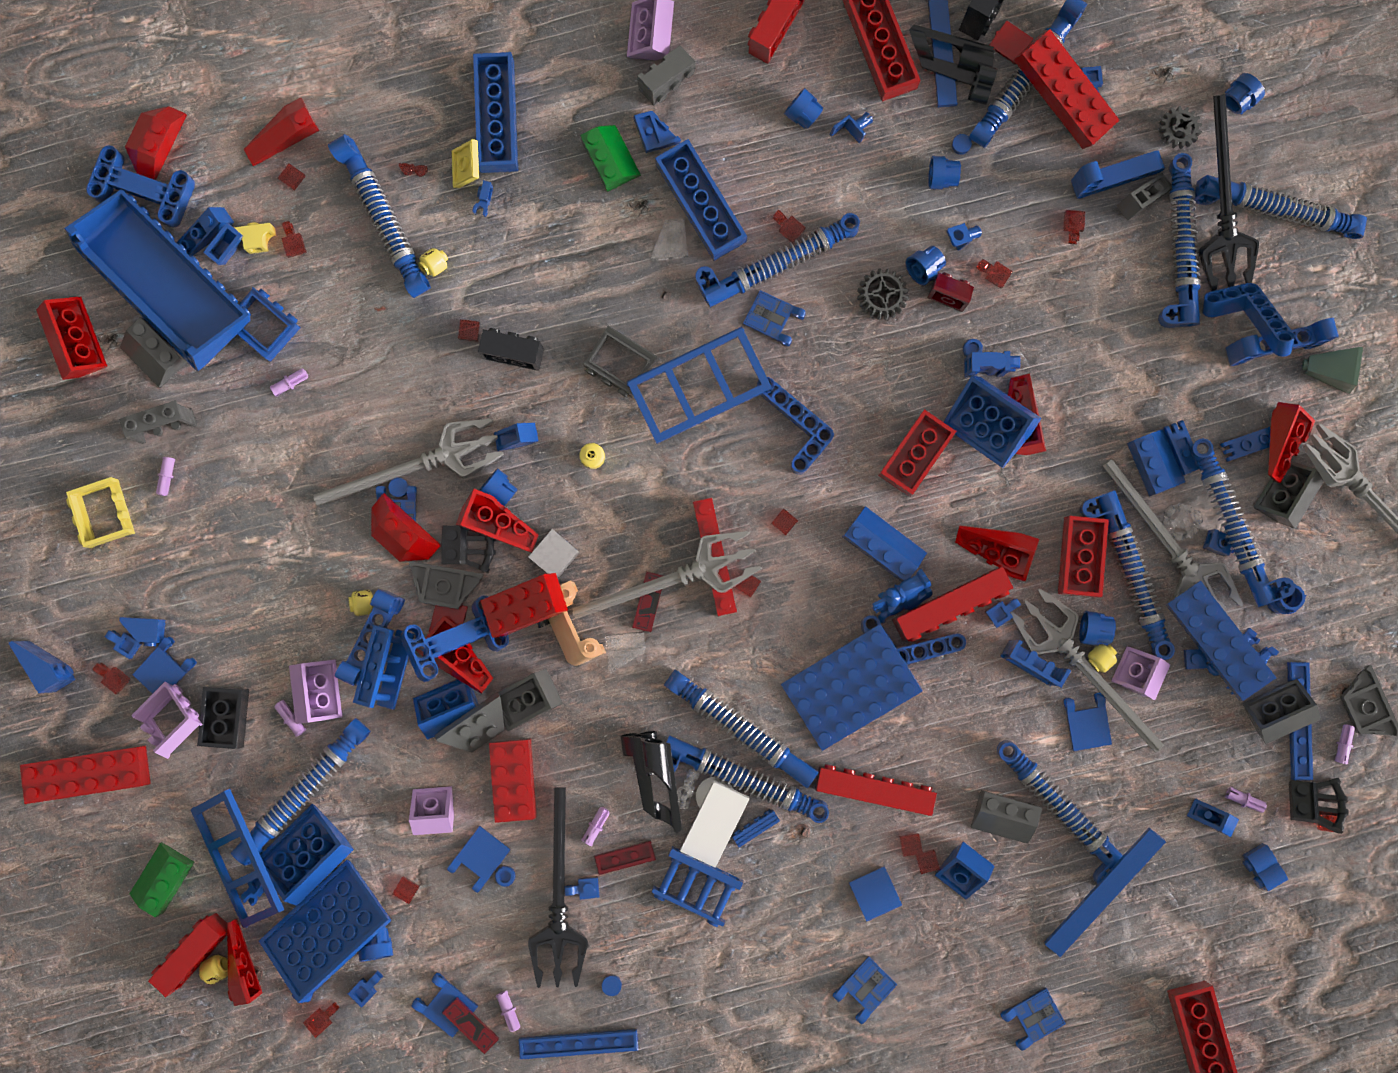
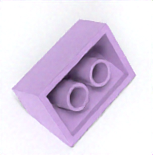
M637 0L632 2L627 49L628 58L656 61L669 53L674 1Z
M336 660L290 665L289 670L296 724L342 718L338 678H335L337 670Z

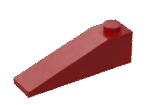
M300 97L284 106L244 148V151L254 167L320 130L303 99Z
M1030 373L1010 378L1008 396L1039 416ZM1041 422L1038 423L1031 436L1016 454L1032 455L1046 451Z
M1278 402L1272 412L1268 476L1276 483H1280L1291 466L1292 457L1299 454L1300 450L1298 447L1302 442L1306 443L1315 423V420L1298 404Z
M474 488L464 503L456 525L530 553L533 552L539 536L492 495Z
M959 526L955 543L974 555H980L986 559V563L989 565L994 564L999 568L1003 567L1007 576L1026 581L1040 539L1017 532Z
M443 615L425 639L457 625ZM470 643L434 658L438 668L481 694L493 679L481 659H478L473 652V647ZM415 649V651L423 657L422 650Z
M236 918L227 923L228 997L230 1001H233L234 1006L251 1003L263 993L238 919Z

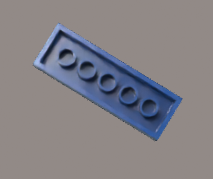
M512 53L473 54L480 173L518 171L515 69Z
M689 139L655 158L656 167L713 261L746 243V233Z
M1202 581L1195 583L1166 604L1173 616L1239 701H1244L1277 678Z

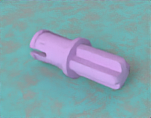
M300 369L288 377L285 375L284 379L271 385L270 389L277 397L290 388L294 389L295 385L308 378V374L304 369Z
M163 457L161 470L157 475L159 480L156 494L167 496L171 479L174 477L172 472L175 459Z
M284 700L279 701L275 705V709L284 720L283 723L289 726L295 737H298L307 730L302 723L296 724L295 714Z
M1343 725L1340 741L1337 742L1338 748L1335 762L1348 764L1351 747L1353 748L1351 744L1355 727L1352 725Z
M1229 787L1225 795L1226 799L1241 804V807H1248L1260 813H1263L1267 807L1265 802L1252 797L1250 793L1245 794L1233 787Z
M600 807L592 822L588 823L589 827L581 839L585 844L592 846L598 833L603 830L602 826L610 814L606 808Z
M503 991L496 995L502 1011L500 1014L504 1016L509 1031L514 1032L520 1028L514 1011L516 1008L511 1003L508 991Z

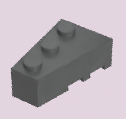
M678 46L665 55L659 65L652 64L650 66L651 70L644 75L641 72L637 75L639 91L653 106L663 102L671 90L675 91L681 85V81L685 78H690L694 74L696 69L695 60L681 46Z

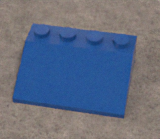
M971 376L945 418L944 423L957 431L955 433L957 437L1004 468L1031 436L1042 418L983 378Z
M311 804L260 856L282 900L298 906L354 849L331 821L314 804Z

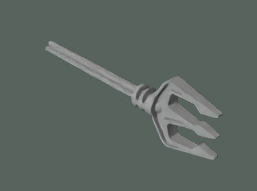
M482 419L447 423L444 426L439 447L435 449V453L432 450H429V455L423 452L418 459L314 494L313 499L318 506L421 469L430 471L433 465L438 468L439 463L442 466L447 465L461 478L467 479L502 457L504 453L502 451L487 453L485 460L464 466L461 462L463 456L480 446H488L497 440L498 436H482L479 440L455 443V434L472 427L482 430L493 423V420Z
M1322 424L1316 425V429L1322 438L1329 440L1341 453L1340 455L1331 449L1323 439L1315 434L1309 437L1316 449L1309 444L1303 446L1327 486H1348L1349 490L1353 491L1356 497H1363L1398 534V517L1372 491V483L1368 482V479L1359 471L1356 448ZM1319 451L1323 454L1331 468L1321 459Z
M1112 459L1103 465L1104 469L1172 555L1171 562H1177L1176 568H1182L1180 571L1182 576L1175 590L1174 598L1195 583L1202 581L1226 612L1223 603L1217 600L1208 582L1209 576L1218 573L1230 589L1228 597L1242 607L1243 603L1226 565L1219 562L1204 564L1191 562L1193 557H1187L1189 551L1181 549Z
M750 532L703 536L699 543L696 561H693L692 566L687 563L686 568L679 566L678 571L572 608L573 616H575V619L678 583L687 585L689 579L695 582V577L699 580L703 579L717 592H727L761 570L762 567L745 568L742 576L723 582L718 574L720 569L737 559H745L756 550H739L734 555L713 557L711 545L729 538L738 542L749 535Z
M1039 588L1038 592L1044 602L1053 603L1067 617L1062 627H1057L1042 616L1037 607L1025 600L1024 603L1030 614L1038 619L1048 636L1047 640L1039 644L1024 629L1025 621L1011 612L1012 619L1030 651H1036L1037 654L1057 651L1060 654L1065 653L1064 659H1070V666L1075 665L1155 753L1162 749L1164 744L1085 659V652H1079V646H1073L1075 641L1072 638L1074 637L1079 619L1076 612Z

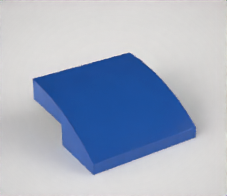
M885 866L849 882L866 922L902 906Z

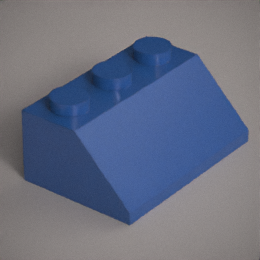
M1164 429L1127 443L1149 496L1186 482Z
M458 679L413 698L417 723L427 740L435 737V734L479 705L473 689Z

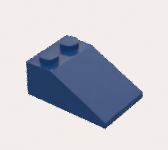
M30 641L9 642L11 649L38 694L57 692L76 680L73 676L74 672L69 665Z

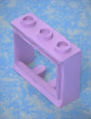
M164 682L132 714V717L143 722L140 728L152 735L148 741L157 746L153 751L168 759L170 754L202 723L198 719L199 714L190 707L191 702L182 695L183 690L176 684L171 685ZM173 699L185 716V719L165 738L153 718Z

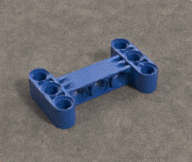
M113 146L103 147L86 188L88 195L102 203L111 197L114 189H122L125 193L159 204L158 218L167 226L174 228L180 225L195 187L193 178L186 172L178 170L173 173L169 184L122 169L125 161L123 154ZM115 154V157L110 160V157ZM108 171L107 176L103 177L104 173ZM186 178V182L180 185L181 181ZM101 189L100 194L96 195L97 191ZM179 196V200L174 202V198ZM172 213L171 219L167 220V216Z
M1334 317L1317 321L1310 326L1293 329L1292 332L1295 337L1292 350L1304 347V350L1315 348L1338 338L1339 335ZM1298 334L1301 335L1302 342L1298 340ZM1258 335L1241 338L1225 347L1230 366L1243 364L1257 357L1274 354L1264 338L1258 337ZM1260 342L1264 344L1265 351L1261 349Z
M378 589L375 592L370 604L373 606V609L347 661L341 662L337 668L335 678L352 686L358 685L364 660H359L358 652L363 650L366 654L369 644L366 638L367 634L372 632L373 625L387 628L393 615H397L401 611L405 602L404 598L387 590ZM379 614L383 617L381 625H377L375 622V618Z
M480 596L472 603L471 608L475 619L425 639L422 630L417 625H409L402 631L400 636L402 644L419 680L427 682L438 674V666L434 658L481 638L485 639L489 649L492 651H500L508 645V635L498 637L502 641L501 646L495 643V638H492L489 626L486 623L484 611L478 605L481 602L480 600L488 596ZM407 631L414 632L416 636L414 640L408 638ZM415 649L422 650L423 658L416 656ZM424 667L430 668L431 676H426L423 673Z

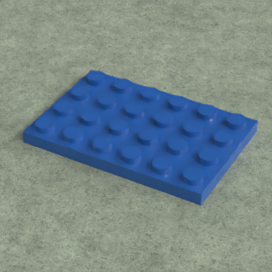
M881 623L781 684L822 751L923 692Z
M346 860L298 906L259 940V943L296 1001L303 1003L392 920L351 861Z

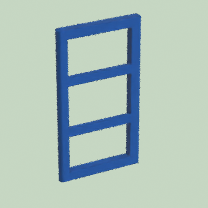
M742 326L627 381V386L630 388L656 444L772 389ZM738 338L761 385L733 397L711 350ZM704 354L727 401L694 416L672 369ZM665 372L688 420L660 433L637 385Z
M231 790L223 791L202 804L193 807L190 811L242 927L247 928L251 924L283 911L284 907ZM224 801L236 830L214 841L202 813ZM240 837L255 871L232 881L218 848ZM258 878L271 907L248 917L236 888Z

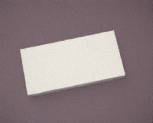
M714 780L680 851L716 868L750 799L749 796Z

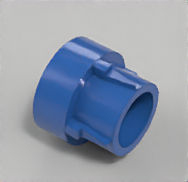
M1242 73L1225 91L1226 107L1231 112L1240 115L1246 110H1250L1264 98L1265 90L1263 85L1255 76L1249 73Z
M804 88L785 110L784 115L792 122L801 125L804 129H808L821 114L823 107Z
M932 156L929 166V189L942 190L949 186H958L961 174L960 161L948 160L945 156Z
M930 246L924 251L918 250L909 256L905 261V265L909 275L915 282L920 285H926L937 277V272L946 265V260L943 253L937 247Z
M497 468L479 491L492 495L505 506L513 497L517 488L509 482L508 476Z
M1282 582L1281 587L1275 588L1273 584L1271 585L1276 598L1279 597L1277 591L1285 592V589L1288 588L1287 584L1283 585ZM1295 584L1294 593L1287 597L1285 603L1281 599L1267 604V606L1276 614H1292L1303 606L1307 595H1305L1301 587Z
M1085 611L1080 622V643L1099 646V644H1111L1116 629L1114 617L1105 616V614Z
M384 927L358 951L359 962L394 956L388 928Z

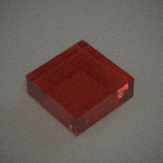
M288 163L278 179L295 191L305 178V174Z
M460 319L458 339L478 342L480 322Z
M783 508L771 524L786 536L798 520Z
M750 576L736 585L735 588L751 598L761 581L754 576Z
M919 833L899 836L903 857L923 853Z
M934 849L915 854L920 874L940 869Z
M403 876L392 895L410 904L420 885Z

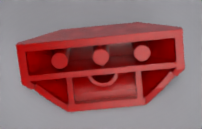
M167 106L140 114L125 145V149L137 174L153 180L157 179L187 116L186 113Z
M385 493L371 507V536L399 562L429 560L440 548L441 544Z

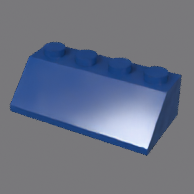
M866 506L842 536L901 582L911 578L927 552Z

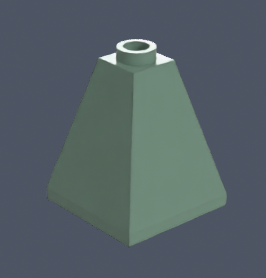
M1363 347L1310 355L1307 359L1304 358L1302 370H1305L1306 375L1350 394L1358 385Z

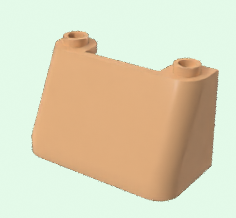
M570 580L560 585L567 607L574 604L573 600L576 592H578L575 582ZM567 611L548 619L569 664L574 666L581 665L606 653L603 644H599L593 638L580 641Z

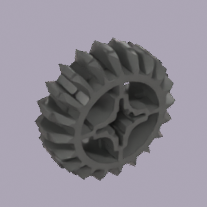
M879 268L877 274L872 270L870 276H864L865 281H860L861 287L857 289L860 295L857 296V300H863L859 306H866L863 311L864 313L871 311L870 318L874 314H877V320H880L882 315L885 320H888L889 315L895 318L896 313L900 314L902 312L901 308L906 307L907 304L904 301H908L909 297L904 294H907L909 289L903 288L907 283L906 281L900 282L902 275L897 278L895 277L896 271L889 274V269H886L882 273V269ZM878 281V289L868 293V287ZM885 281L891 283L895 288L888 287ZM881 289L887 294L885 299L879 295ZM898 295L897 303L888 308V299ZM871 301L879 302L880 307L875 306Z

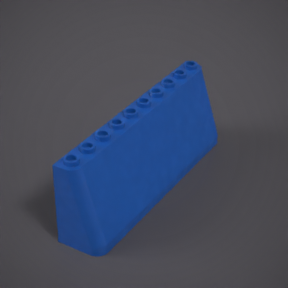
M122 189L64 228L76 251L197 372L205 367L251 321V314L244 306L241 307L234 295L231 293L228 295L225 292L224 286L219 281L215 282L212 279L211 273L206 268L202 269L199 266L198 260L194 256L190 257L181 243L177 244L169 231L165 232L161 224L155 218L151 219L148 211L143 206L139 207L135 198L131 194L127 195Z

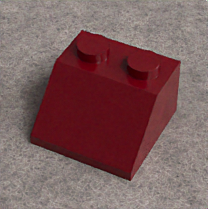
M938 272L927 298L963 312L970 303L974 286H971L966 280H956L948 273L942 272L941 274Z

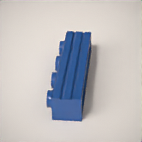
M767 810L762 817H756L753 823H747L743 826L742 830L738 829L733 832L732 838L737 846L741 847L780 822L774 810Z

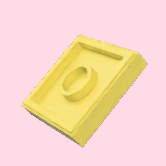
M471 139L451 151L454 188H461L479 178L478 141Z

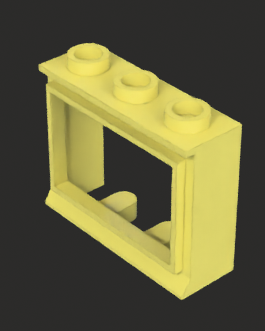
M110 477L66 492L68 497L66 499L67 505L73 513L72 521L79 532L78 541L83 547L93 548L135 534L118 479ZM110 487L111 498L115 502L117 517L121 522L123 530L95 539L82 496Z

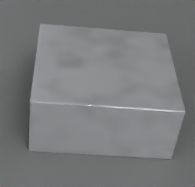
M552 529L529 555V558L546 573H556L557 578H559L580 552Z

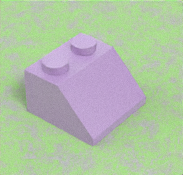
M1127 646L1112 678V682L1139 695L1155 700L1170 664L1157 656Z
M452 786L413 789L409 823L413 835L453 832Z

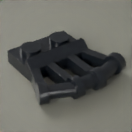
M442 525L441 564L469 565L489 573L490 563L493 556L496 555V550H494V541L496 540L486 536H468V531L470 530L459 526ZM468 541H486V549H468ZM468 555H485L482 565L468 560Z
M1334 778L1320 783L1291 780L1289 782L1290 820L1317 823L1333 832L1342 834L1345 819L1349 816V810L1346 809L1348 797L1341 788L1340 779ZM1332 787L1336 795L1318 793V790ZM1318 801L1337 803L1338 808L1321 807ZM1319 814L1337 816V819L1333 823L1319 816Z

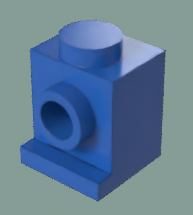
M1217 529L1208 530L1203 549L1222 556H1229L1230 553H1234V550H1230L1232 545L1228 544L1229 538H1225L1227 536L1226 533L1220 532ZM1222 540H1225L1224 546L1221 544Z

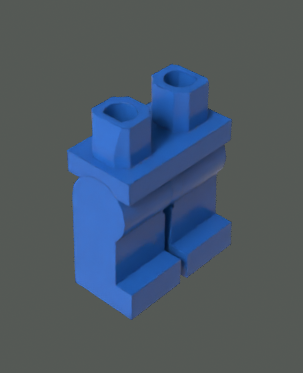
M1004 351L1003 353L971 352L964 359V378H970L977 373H985L990 376L997 374V377H1003L1008 372H1015L1016 369L1020 368V356H1010V351Z

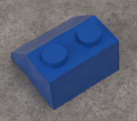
M962 842L950 853L935 876L964 899H968L989 881L994 865L965 842Z

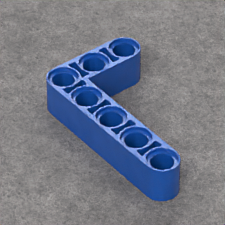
M1158 150L1101 169L1098 162L1094 161L1082 166L1071 179L1076 198L1081 199L1155 175L1165 170V166Z
M1245 283L1205 294L1203 315L1212 318L1244 311L1274 354L1281 357L1291 354L1295 335L1257 284Z
M767 377L772 389L760 396L811 437L791 462L792 472L801 475L807 471L829 445L834 436L833 430L773 379ZM783 395L785 402H776L775 396ZM791 407H797L800 410V414L794 416L789 410ZM811 419L814 421L815 426L808 428L805 426L804 421ZM822 431L827 432L829 439L822 440L819 433ZM814 446L817 449V454L810 455L807 452V447ZM801 460L804 462L805 468L798 470L794 463Z
M869 615L862 619L861 628L863 634L870 630L866 627L868 619H873L875 626L880 624V620L876 616ZM950 634L897 648V650L904 654L905 663L911 664L961 651L966 646V639L961 634ZM954 637H958L960 640V645L957 648L951 644ZM935 642H939L942 647L938 653L934 652L932 647ZM916 647H921L923 650V654L919 658L914 655Z

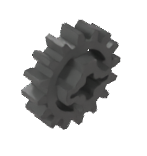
M1178 106L1176 111L1174 108H1171L1169 113H1165L1164 119L1159 122L1162 125L1159 132L1164 133L1160 138L1167 139L1166 145L1171 142L1172 148L1179 145V148L1182 149L1185 145L1190 147L1192 142L1195 143L1197 141V136L1202 133L1199 130L1202 123L1197 122L1200 116H1194L1195 110L1190 113L1188 112L1189 107L1182 110L1181 106Z

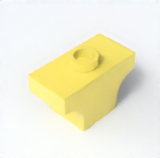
M253 222L248 223L247 226L234 227L243 235L241 241H243L244 250L249 254L268 252V241L271 237L276 236L275 227L270 223L259 224Z

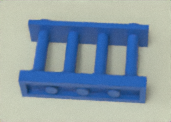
M373 625L353 703L374 708L375 701H377L376 705L395 710L409 658L400 638L402 630L397 629L394 636V630ZM407 632L408 638L413 640L415 634ZM393 643L390 655H388L390 645ZM388 662L385 674H383L385 663ZM382 681L380 693H378L380 682Z
M672 846L669 852L672 863L660 888L653 886L652 893H654V897L661 901L666 899L708 919L707 922L715 927H718V925L723 927L725 920L720 918L732 890H740L743 880L695 859ZM684 863L689 866L688 869L690 871L678 896L668 893L667 890L678 866ZM701 871L707 874L706 878L708 879L696 904L693 905L685 901V898L696 874H699ZM719 880L725 883V889L712 914L702 908L714 882Z

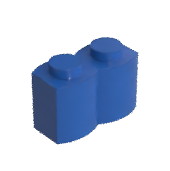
M1262 843L1242 855L1244 858L1243 864L1249 872H1253L1255 876L1253 880L1259 889L1263 888V890L1270 891L1288 880L1287 875L1268 845Z

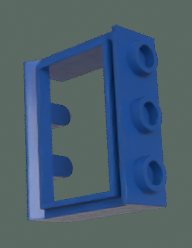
M252 287V290L239 305L248 309L257 299L282 320L287 327L268 348L244 328L237 335L271 362L301 327L296 324L298 320L290 313L286 315L282 312L284 308L279 303L269 301L268 298L270 296L264 290L260 289L258 291Z
M1009 640L1000 657L1048 686H1059L1062 688L1071 672L1070 669L1057 668L1054 662H1047L1038 657L1036 651L1030 652L1021 647L1023 642L1021 640Z

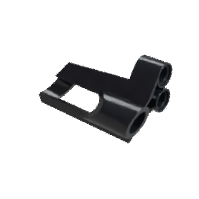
M914 24L909 31L922 68L970 85L968 100L986 105L998 69L993 68L994 47ZM926 37L950 43L956 47L961 53L959 63L956 64L932 57Z
M657 731L621 735L623 756H633L643 810L653 818L666 822L673 827L674 832L678 833L682 830L670 743L658 739ZM655 774L668 788L671 809L654 801L651 775Z

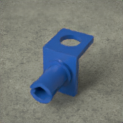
M867 112L856 121L848 115L833 126L829 135L832 137L845 127L856 141L860 143L865 136V132L862 129L871 124L873 118L872 116L867 118L870 115Z
M965 223L946 230L953 247H956L958 251L969 244L972 239L979 238L982 234L979 226L976 225L967 229Z

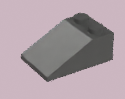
M547 669L534 672L498 692L501 698L503 722L507 731L525 724L563 704Z

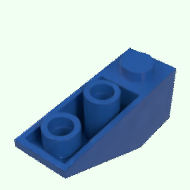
M208 207L178 240L177 244L181 243L186 249L187 254L191 257L209 245L226 223L232 226L234 221L224 207Z

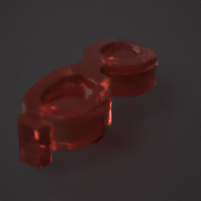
M399 163V168L405 175H411L412 172H415L417 176L422 177L428 172V167L425 165L414 166V164Z

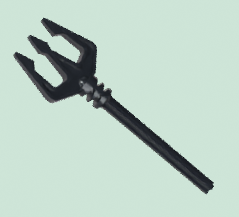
M1226 94L1213 96L1220 213L1217 215V219L1221 220L1217 225L1221 226V228L1218 229V234L1214 235L1199 249V257L1211 291L1217 290L1219 280L1213 276V254L1221 251L1227 271L1225 279L1228 287H1233L1236 281L1234 268L1237 249L1239 247L1247 248L1248 267L1243 272L1245 283H1252L1259 250V241L1238 232V228L1234 227L1238 221L1233 220L1237 217V213L1232 208Z
M554 787L553 903L549 906V911L552 914L548 916L552 921L528 940L538 988L541 986L543 971L538 967V946L548 943L552 945L555 962L553 975L557 988L562 976L560 965L565 944L578 945L577 966L572 970L575 987L579 983L588 946L586 936L570 927L568 922L564 920L568 918V915L564 913L568 911V906L564 903L566 787Z

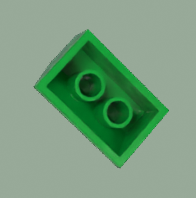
M616 125L598 126L580 135L582 144L607 192L641 176Z
M160 842L129 893L140 909L153 917L163 914L195 862Z

